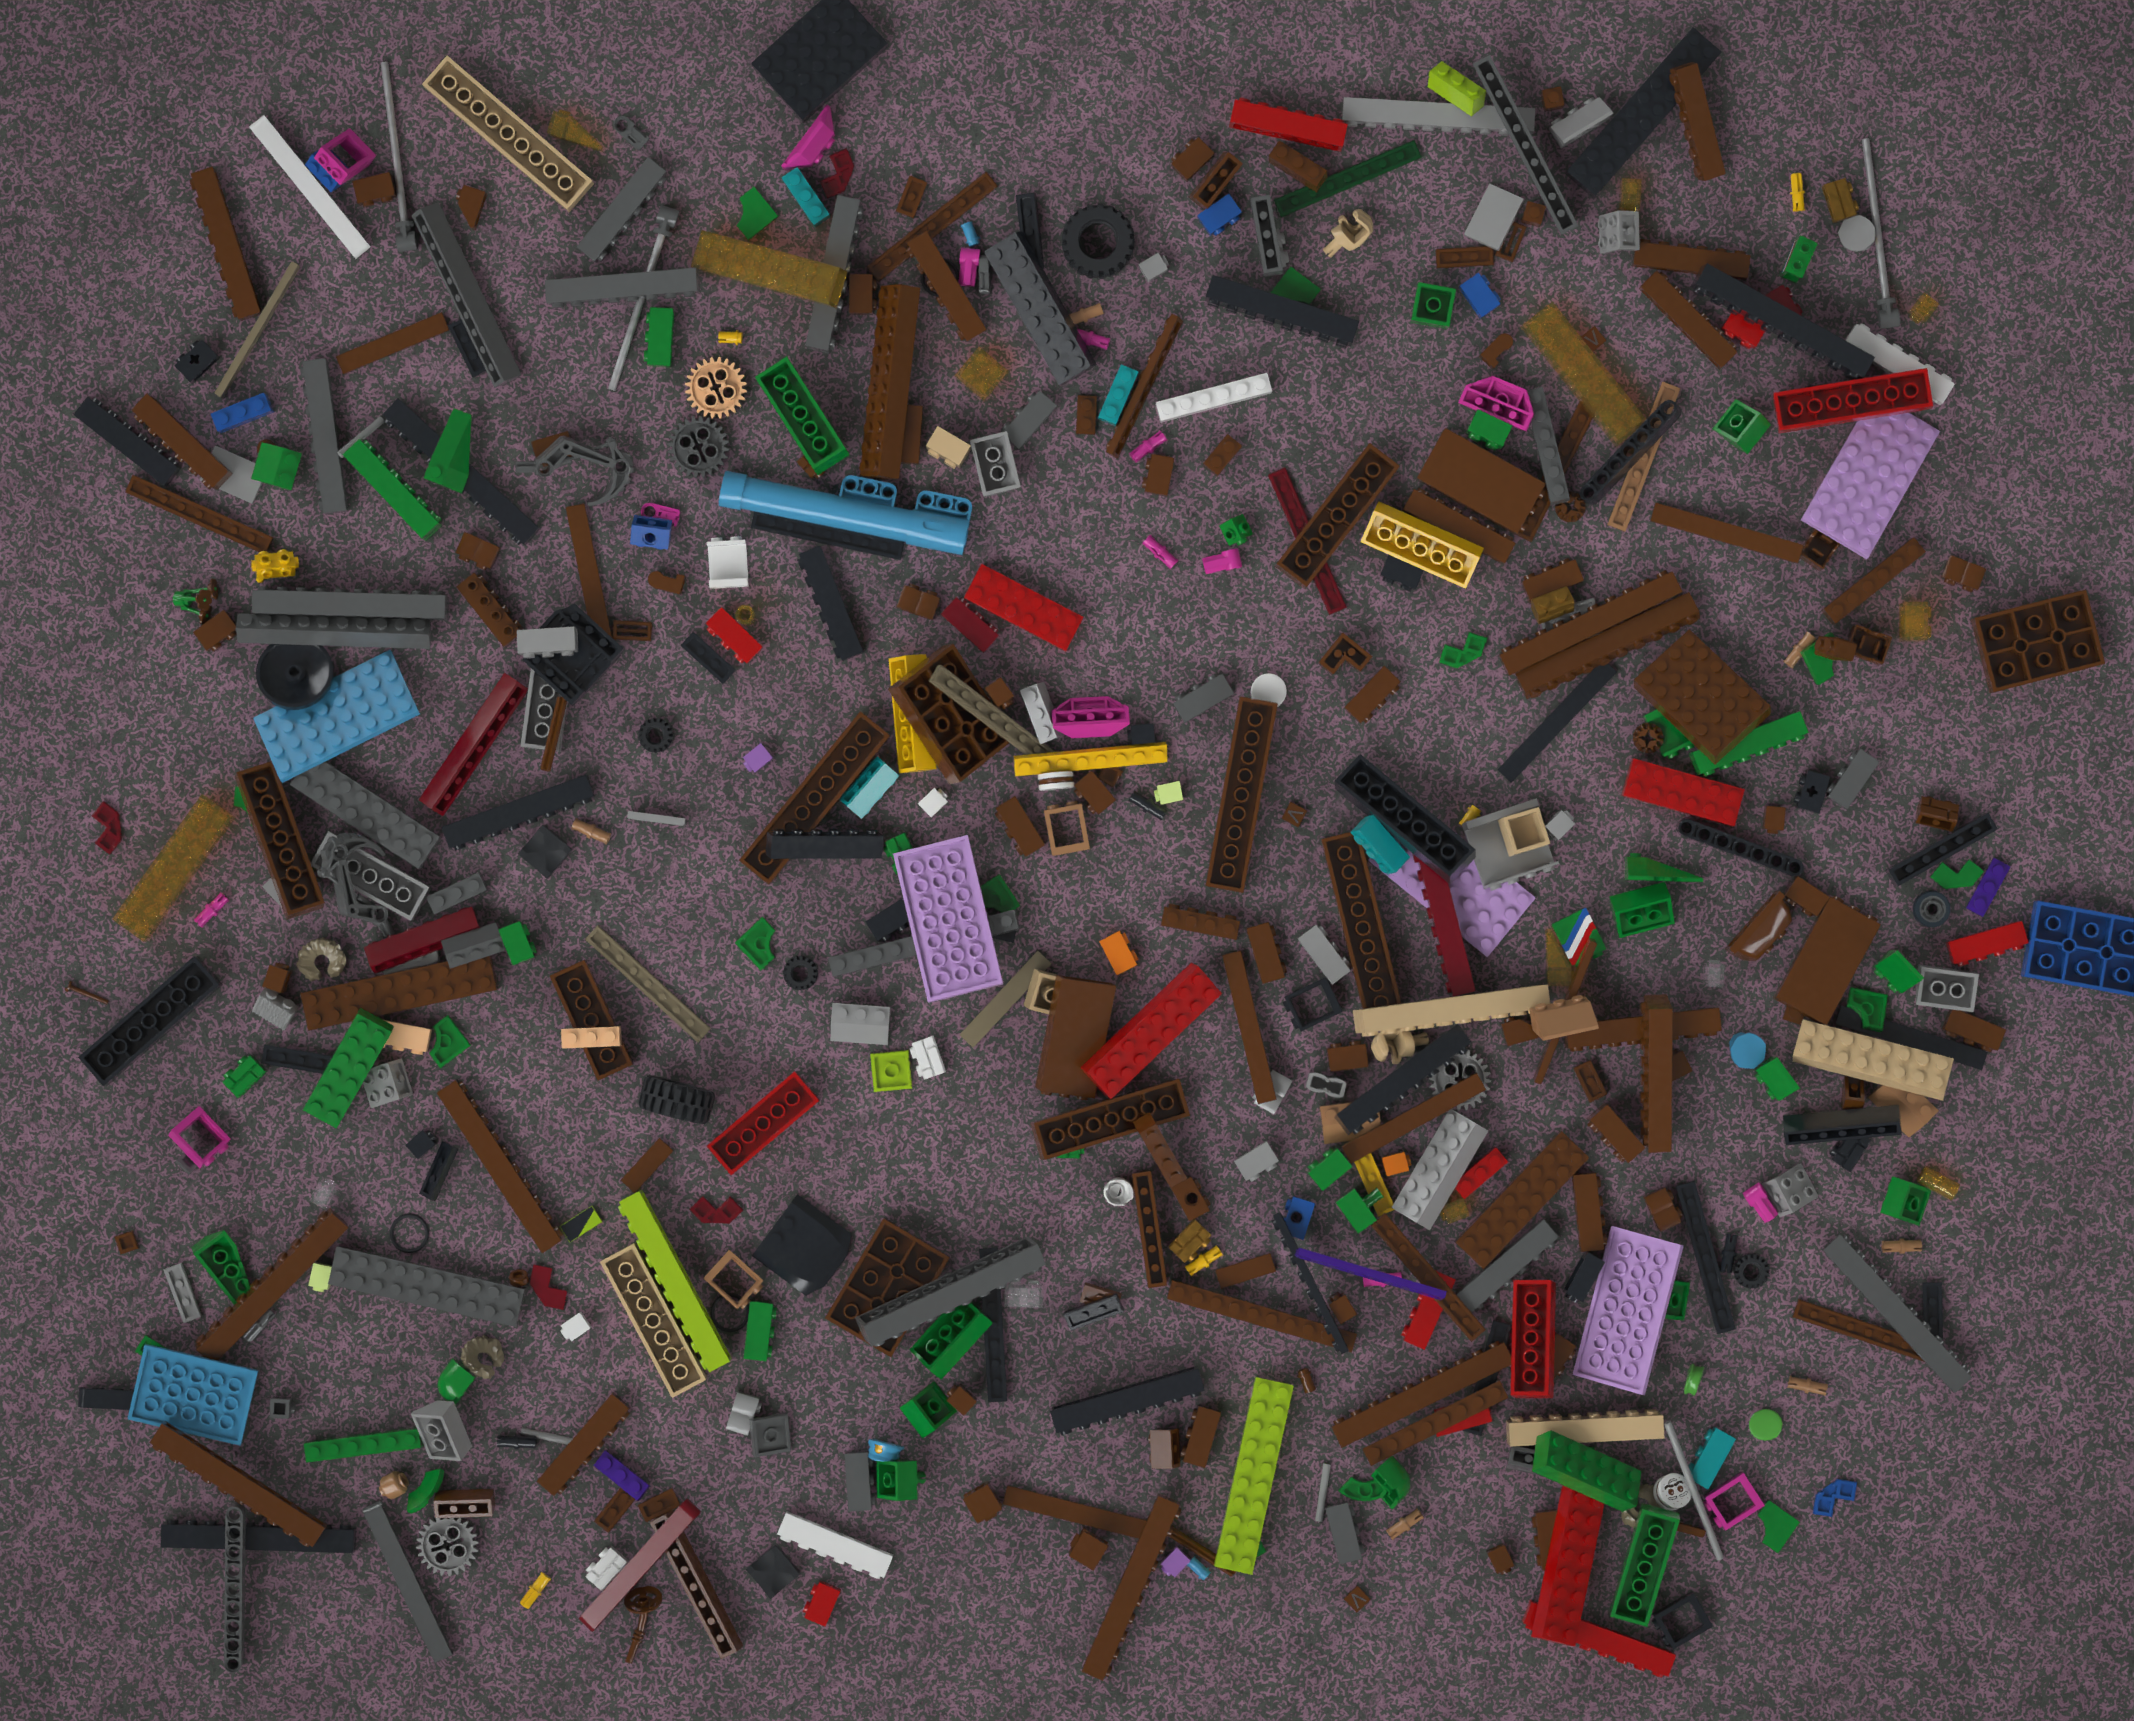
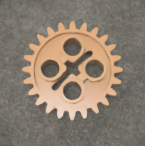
M711 357L709 363L703 359L704 365L701 366L699 363H696L698 369L691 368L693 376L687 375V378L691 380V382L685 383V386L690 387L685 393L691 394L687 400L694 401L691 407L695 408L698 406L697 413L699 414L701 411H704L705 418L709 413L711 414V419H714L715 414H718V417L722 419L723 413L729 417L730 410L736 413L735 406L742 407L739 400L745 401V398L741 396L747 393V390L742 389V387L747 385V382H741L745 375H738L741 369L734 370L736 364L733 362L729 366L728 359L724 363H722L721 357H718L717 362H714L713 357ZM725 371L726 378L724 380L716 379L717 372ZM709 372L712 373L718 386L721 385L719 391L724 401L723 404L720 403L715 390L711 391L713 384L708 375ZM702 378H706L709 381L708 386L705 388H701L698 385L699 380ZM727 388L734 390V395L731 398L724 397L723 393ZM707 397H716V403L711 406L707 405Z

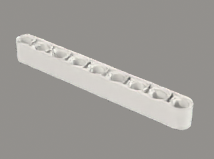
M265 115L250 125L249 128L355 259L367 251L371 246L352 225L350 220L331 199Z

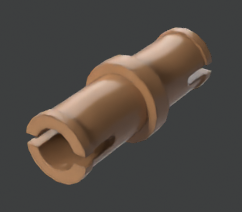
M1100 303L1085 309L1083 307L1079 308V311L1071 313L1069 316L1073 323L1077 324L1083 321L1086 323L1088 319L1103 315L1104 313Z
M1806 632L1799 643L1793 646L1794 649L1783 662L1793 669L1802 657L1800 652L1810 646L1816 638L1809 632Z
M578 818L573 822L572 830L587 835L586 837L589 839L593 838L605 845L608 844L611 833L597 828L595 824L590 825Z
M1921 1239L1882 1241V1252H1899L1900 1254L1912 1251L1921 1252L1922 1241Z
M1789 1376L1787 1388L1802 1390L1807 1394L1811 1392L1826 1396L1828 1384L1811 1381L1810 1378L1805 1380Z
M1416 1508L1406 1517L1399 1518L1400 1521L1386 1529V1532L1394 1540L1406 1530H1411L1410 1527L1424 1519V1516Z

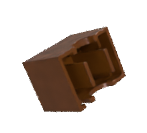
M1813 528L1803 543L1804 547L1800 559L1821 571L1826 563L1829 562L1840 543Z
M1854 625L1847 640L1857 643L1854 657L1880 666L1884 663L1892 637L1871 631L1859 625ZM1882 647L1883 650L1881 651L1880 658L1877 659V656L1879 655V650Z
M989 1481L963 1495V1501L977 1524L983 1520L989 1521L997 1516L998 1511L1002 1510L1003 1505Z
M1083 1527L1080 1534L1076 1533L1070 1543L1069 1557L1094 1571L1108 1548V1542Z

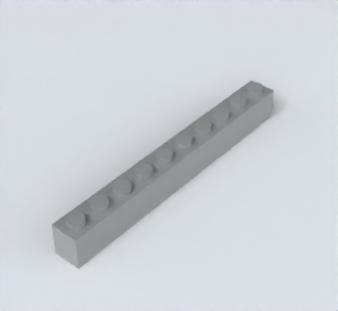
M1343 98L1342 120L1349 127H1357V124H1365L1367 128H1376V125H1384L1386 129H1395L1396 126H1403L1404 130H1415V127H1422L1423 131H1434V128H1441L1442 132H1453V129H1459L1461 133H1472V130L1480 131V134L1488 135L1491 134V131L1499 132V135L1509 136L1494 106L1484 105L1471 117L1452 103ZM1517 107L1527 128L1533 134L1535 108Z

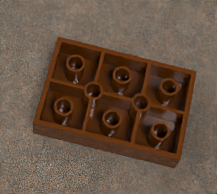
M2086 589L1971 619L1989 693L2105 664Z
M1690 629L1634 679V688L1715 765L1771 714V706Z
M949 644L936 650L889 687L888 690L948 783L954 784L962 782L1009 744V742L929 682L936 667L942 665L990 702L955 645Z
M884 1217L825 1319L868 1343L863 1338L855 1317L938 1279L950 1256ZM906 1331L902 1332L903 1334L900 1337H891L885 1340L884 1344L873 1347L892 1357Z

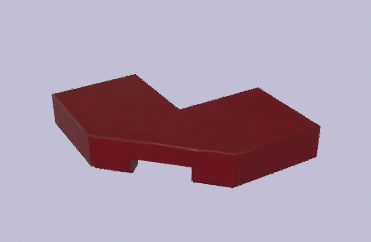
M847 148L829 156L836 174L820 181L827 199L845 192L854 169V163Z
M103 801L92 814L94 819L106 827L95 844L111 855L122 841L119 812Z
M704 1196L689 1209L702 1223L730 1224L743 1211L731 1196L718 1209Z
M534 1264L530 1279V1285L544 1306L564 1310L568 1291L549 1287L553 1268Z

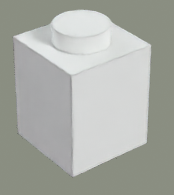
M933 788L918 804L932 818L948 802L946 800L948 796L940 788L938 790Z
M579 1312L563 1323L560 1331L566 1340L570 1339L573 1341L592 1326L583 1313Z

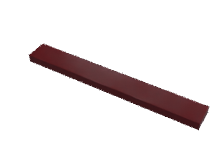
M1284 467L1268 474V477L1296 539L1309 520ZM1326 562L1313 580L1328 614L1331 615L1347 607Z

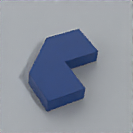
M1836 1479L1815 1494L1813 1514L1832 1517L1835 1498L1854 1501L1857 1482Z

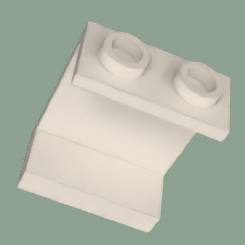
M741 536L730 537L729 541H723L722 538H711V542H707L710 574L709 588L749 587L746 540H742Z

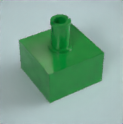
M1352 1187L1334 1201L1359 1234L1377 1221L1370 1211V1207L1384 1197L1378 1188H1375L1365 1197H1360Z
M899 1458L886 1462L877 1461V1498L894 1501L917 1500V1484H924L926 1482V1479L919 1477H926V1474L923 1471L917 1472V1461Z

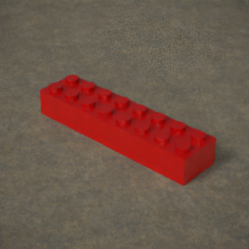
M1927 368L1773 393L1779 434L1933 408Z
M1191 962L1080 1068L1105 1096L1112 1099L1222 993L1200 967Z
M1562 1485L1531 1637L1557 1644L1576 1646L1604 1503Z

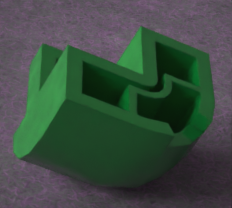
M452 1358L438 1378L437 1388L439 1394L445 1401H454L456 1406L466 1393L468 1387L475 1380V1374L465 1368L462 1361L458 1362Z
M1394 1456L1388 1458L1371 1475L1384 1489L1379 1495L1380 1498L1392 1510L1400 1504L1410 1490V1476Z

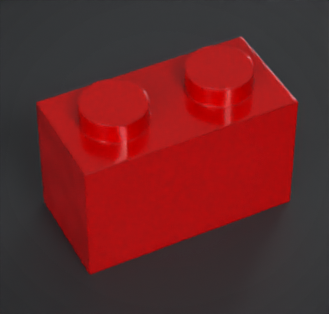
M1730 313L1721 328L1724 331L1723 335L1731 340L1734 338L1740 340V345L1746 349H1754L1764 334V331L1760 329L1761 325L1757 323L1752 325L1743 320V315Z
M821 1580L819 1584L814 1583L810 1593L813 1595L811 1602H806L802 1611L806 1613L804 1618L825 1627L841 1589Z

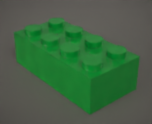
M973 1302L964 1306L961 1304L950 1313H942L909 1350L930 1372L942 1380L993 1322Z

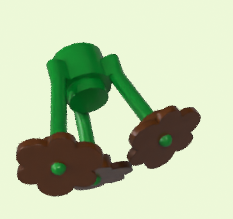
M210 579V584H208L207 588L176 591L173 595V604L180 606L181 610L198 614L200 624H205L211 615L212 606L209 604L212 603V598L218 599L217 580ZM193 593H199L196 595V597H193L191 595ZM193 601H196L197 607L201 609V611L191 608L189 606L192 604Z

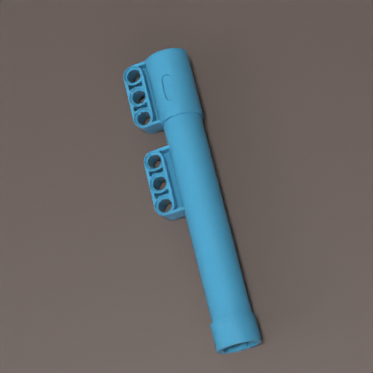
M725 471L719 496L720 507L765 513L906 542L907 545L962 556L967 542L972 514V504L968 499L932 491L920 492L915 509L913 510L895 507L897 489L893 484L848 475L843 479L840 494L835 495L751 478L746 474ZM852 483L856 487L854 489H847L846 485ZM871 487L874 489V492L867 493L864 489ZM885 491H891L893 495L891 497H886L883 495V493ZM929 499L931 503L924 505L921 503V500ZM946 502L949 504V507L941 508L940 504ZM965 506L968 508V511L960 512L958 508Z

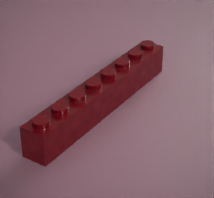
M504 672L419 798V801L441 816L445 815L528 692L527 687Z
M1412 853L1414 863H1418L1420 869L1417 870L1419 882L1423 881L1424 889H1421L1424 900L1428 901L1429 905L1426 908L1429 919H1432L1434 925L1431 926L1433 938L1437 937L1439 945L1435 946L1438 956H1442L1443 963L1440 966L1442 974L1447 976L1448 982H1445L1447 993H1451V996L1454 997L1474 992L1476 990L1449 884Z

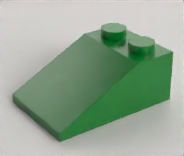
M1888 950L1873 965L1875 968L1873 972L1880 979L1884 978L1888 982L1887 987L1893 993L1898 992L1902 994L1924 979L1898 950Z

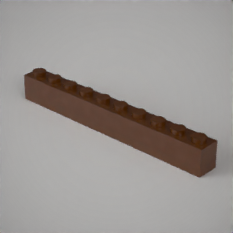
M1667 570L1656 574L1657 578L1652 581L1647 578L1639 582V587L1633 589L1631 586L1621 591L1623 595L1617 598L1615 595L1604 599V604L1598 606L1596 603L1588 607V612L1582 615L1581 612H1577L1571 615V620L1565 623L1563 620L1554 623V628L1547 631L1544 628L1536 632V637L1532 639L1526 637L1519 640L1518 646L1512 648L1509 645L1501 649L1502 653L1498 657L1507 675L1510 676L1681 593V587L1673 571L1667 572Z
M1689 592L1515 673L1517 682L1526 699L1536 698L1542 692L1553 690L1565 681L1570 682L1582 673L1587 674L1597 666H1604L1614 658L1624 657L1629 651L1641 649L1646 643L1658 641L1664 635L1675 633L1687 624H1694L1700 619L1699 609Z
M458 1080L453 1081L438 1091L437 1095L541 1253H544L563 1240L561 1238L563 1236L562 1231L558 1226H553L550 1221L553 1219L547 1209L545 1211L540 1206L542 1203L541 1199L536 1193L533 1195L530 1191L531 1184L526 1177L522 1178L519 1174L521 1169L515 1161L512 1163L508 1156L511 1154L506 1146L501 1147L498 1142L500 1137L494 1129L490 1130L487 1125L489 1120L484 1113L480 1115L476 1109L479 1105L473 1097L469 1098L467 1095L468 1089L463 1081L460 1083Z
M331 1208L327 1211L324 1210L318 1216V1221L314 1225L310 1224L305 1229V1234L300 1239L296 1238L291 1243V1248L287 1252H282L278 1256L277 1262L273 1266H268L263 1273L264 1275L250 1285L249 1291L246 1294L242 1293L237 1298V1303L233 1307H228L224 1311L223 1317L219 1321H214L209 1327L210 1330L205 1335L202 1334L198 1337L195 1344L196 1351L204 1358L218 1361L348 1229L347 1223Z
M1171 1280L1166 1297L1169 1300L1334 1347L1332 1342L1335 1340L1332 1334H1327L1323 1326L1325 1323L1177 1280ZM1339 1328L1349 1348L1348 1352L1352 1353L1357 1333Z
M1497 1340L1488 1345L1490 1348L1488 1350L1482 1351V1349L1471 1353V1358L1465 1360L1463 1357L1455 1361V1366L1448 1368L1444 1366L1437 1370L1438 1374L1432 1377L1428 1374L1419 1379L1420 1383L1416 1385L1410 1383L1402 1387L1403 1391L1398 1394L1395 1391L1385 1396V1400L1381 1402L1375 1400L1368 1404L1369 1408L1363 1411L1359 1408L1351 1412V1417L1347 1419L1340 1417L1334 1420V1425L1331 1428L1341 1448L1510 1366L1511 1355L1505 1343H1500Z
M167 1421L160 1425L149 1442L153 1445L152 1448L154 1450L168 1454V1458L171 1461L182 1463L187 1471L192 1474L196 1472L202 1476L201 1479L208 1484L213 1483L218 1486L217 1489L221 1493L232 1495L237 1503L241 1505L246 1504L250 1507L251 1512L258 1516L260 1514L267 1518L266 1521L273 1526L278 1525L282 1527V1531L285 1534L296 1536L299 1538V1542L306 1547H309V1545L313 1547L327 1526L320 1519Z
M1158 1493L1082 1667L1083 1673L1102 1681L1105 1676L1109 1677L1112 1666H1110L1112 1659L1116 1660L1120 1652L1118 1645L1120 1641L1124 1642L1128 1631H1125L1128 1624H1132L1136 1614L1133 1613L1135 1606H1140L1143 1596H1141L1143 1588L1147 1590L1151 1581L1148 1578L1151 1571L1155 1572L1159 1561H1156L1158 1554H1163L1166 1544L1163 1542L1166 1536L1170 1537L1174 1528L1171 1524L1174 1518L1178 1519L1182 1509L1179 1508L1180 1502Z

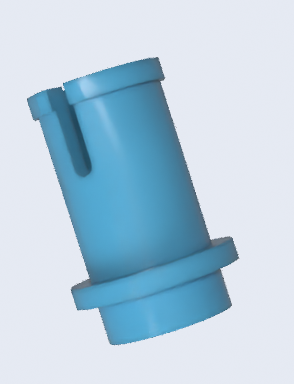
M972 221L962 224L961 228L967 240L966 244L969 247L980 244L979 240L981 238L977 236Z
M1195 1556L1187 1564L1199 1576L1198 1579L1204 1580L1211 1573L1208 1570L1209 1567L1206 1568Z

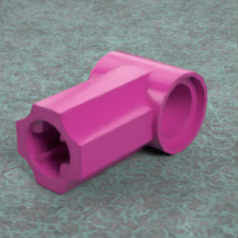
M961 247L959 285L975 287L980 249Z
M1238 548L1202 558L1206 575L1242 567Z
M1759 1182L1743 1192L1746 1201L1751 1207L1755 1208L1764 1223L1771 1221L1778 1215L1776 1208L1768 1199L1767 1192Z

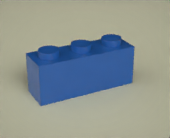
M261 393L210 414L217 432L223 433L272 414L274 411L268 395Z

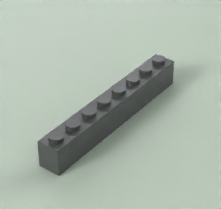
M697 268L545 280L546 303L552 305V308H563V304H571L572 307H578L586 302H590V305H600L601 301H608V303L613 304L620 303L622 299H627V302H637L639 298L657 300L659 296H665V299L677 298L676 295L683 294L684 297H695V293H701L700 275Z
M322 358L303 361L300 372L301 377L305 378L306 385H303L304 397L308 398V404L305 405L306 414L310 416L311 423H308L309 434L313 435L311 451L316 456L313 466L315 473L318 472L319 480H316L317 491L321 493V499L318 500L320 511L323 510L324 514L348 512L342 460L337 453L340 450L328 360Z

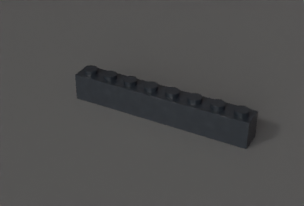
M583 775L441 828L449 849L454 848L455 851L466 848V843L472 842L474 845L484 841L483 837L490 835L493 838L501 835V831L507 828L509 831L520 828L519 824L526 822L527 825L535 823L540 816L544 815L545 818L556 815L555 811L563 809V812L571 810L576 803L580 802L581 805L592 802L591 798L595 797L588 775Z
M1459 1024L1455 1025L1336 1114L1334 1118L1347 1135H1350L1352 1132L1356 1135L1364 1129L1362 1126L1364 1123L1375 1121L1379 1117L1377 1114L1380 1111L1384 1110V1112H1387L1394 1106L1392 1102L1396 1099L1403 1100L1409 1095L1408 1090L1412 1087L1416 1090L1425 1083L1423 1081L1424 1078L1427 1076L1432 1078L1440 1072L1438 1070L1440 1066L1444 1064L1446 1067L1455 1060L1453 1057L1456 1054L1463 1055L1470 1049L1468 1045L1472 1041Z

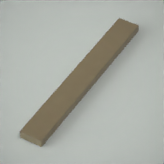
M293 261L290 263L217 387L215 394L222 399L225 397L298 273L300 266Z
M942 665L936 667L929 682L1022 753L1028 755L1055 752L1044 743L1040 744L1038 738Z
M599 925L585 938L589 944L696 1042L699 1043L710 1031L711 1028Z

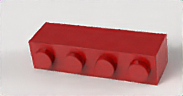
M2017 921L1948 941L1946 946L1951 963L1957 964L1960 967L1969 964L1968 960L1976 959L1977 962L1988 959L1987 955L1992 953L1995 956L2005 954L2006 949L2012 948L2013 951L2023 949L2024 944L2029 942L2023 922Z
M1436 1271L1452 1289L1456 1279ZM1418 1294L1417 1300L1419 1303L1417 1308H1412L1409 1318H1411L1409 1326L1405 1324L1401 1335L1404 1336L1403 1341L1425 1350L1443 1309L1434 1298Z

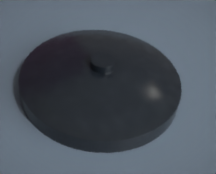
M270 644L261 654L256 667V679L263 696L275 706L288 710L304 709L319 702L329 691L334 676L330 655L321 645Z

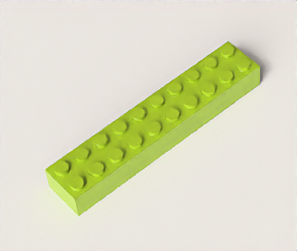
M643 1190L619 1201L620 1206H618L620 1213L623 1217L627 1216L629 1223H627L628 1228L632 1234L636 1233L638 1240H636L637 1245L641 1251L645 1250L647 1254L645 1259L650 1268L654 1267L656 1271L654 1276L659 1285L663 1284L665 1288L663 1293L668 1302L672 1301L674 1305L672 1310L677 1319L681 1318L683 1322L681 1327L686 1336L690 1335L692 1339L690 1344L695 1353L699 1352L701 1356L700 1363L704 1370L708 1369L711 1372L732 1360L731 1355Z
M1259 1377L1254 1379L1215 1557V1567L1253 1575L1294 1385Z

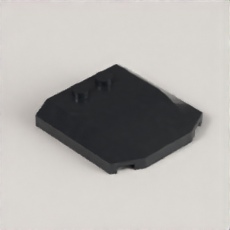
M575 603L564 609L554 611L539 629L577 628L578 652H573L572 656H562L561 653H555L554 657H542V654L535 655V658H523V661L572 706L585 696L625 650Z
M797 1194L753 1253L752 1257L806 1296L824 1287L848 1256L852 1234Z

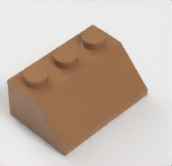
M1582 995L1573 996L1570 1000H1555L1551 1004L1540 1003L1533 1008H1529L1532 1030L1543 1041L1599 1029L1591 1002Z
M1881 1084L1868 1096L1877 1107L1899 1105L1902 1132L1908 1137H1911L1926 1125L1939 1111L1923 1095Z
M1352 1102L1319 1106L1324 1144L1354 1140L1379 1126L1380 1114H1377L1379 1117L1372 1123L1368 1121L1362 1125L1364 1129L1356 1135L1353 1132L1347 1135L1334 1117Z

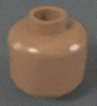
M393 1471L381 1478L379 1491L383 1496L395 1499L406 1493L409 1485L408 1479L404 1473Z

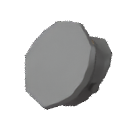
M1857 215L1843 221L1838 235L1844 248L1856 252L1865 251L1874 244L1875 227L1866 217Z

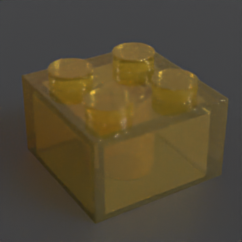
M978 347L955 374V379L985 402L1008 375L1009 371L981 347Z
M1903 602L1899 604V642L1928 641V637H1931V626L1928 625V618H1931V606H1928V602Z

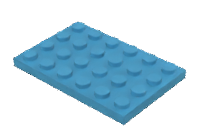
M145 1344L128 1420L158 1427L164 1421H167L184 1433L241 1446L259 1370Z

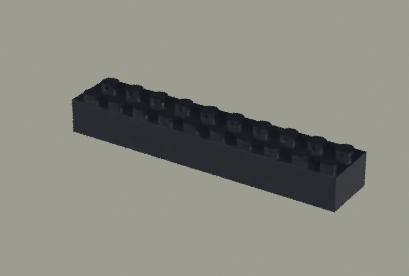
M1692 27L1565 174L1594 199L1677 104L1674 98L1675 88L1669 78L1671 74L1670 69L1693 62L1698 64L1700 75L1702 76L1722 52Z
M1708 263L1701 266L1690 286L1694 288V293L1702 297L1704 295L1710 297L1712 303L1728 307V312L1734 315H1743V320L1752 325L1754 323L1761 325L1760 329L1762 331L1778 335V340L1794 344V348L1802 353L1807 351L1811 354L1810 357L1812 359L1828 363L1827 367L1834 371L1841 370L1844 372V376L1850 380L1864 378L1875 358Z

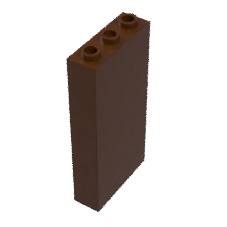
M1446 428L1443 430L1417 477L1419 482L1515 535H1518L1519 532H1524L1528 525L1525 522L1528 515L1533 516L1538 507L1535 505L1537 499L1542 500L1547 491L1544 488L1546 483Z
M1837 896L1828 899L1815 919L1773 999L1823 1025L1828 1024L1881 925L1877 923V918L1869 914L1867 916L1861 914V910L1853 905L1848 907L1843 904L1844 900Z
M1056 975L1035 1088L1040 1090L1041 1094L1052 1095V1093H1059L1058 1096L1070 1098V1095L1077 1096V1099L1080 1100L1095 1098L1097 1086L1080 1067L1105 1045L1116 990L1114 984Z

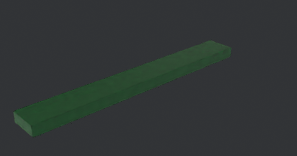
M1415 140L1328 176L1317 193L1305 186L1274 199V203L1282 218L1422 158Z

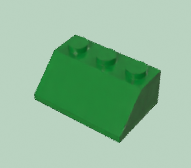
M1665 882L1609 896L1619 938L1675 924L1671 896Z

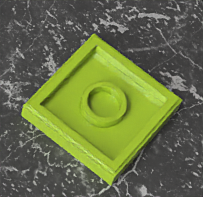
M909 1050L870 1054L874 1092L912 1088Z

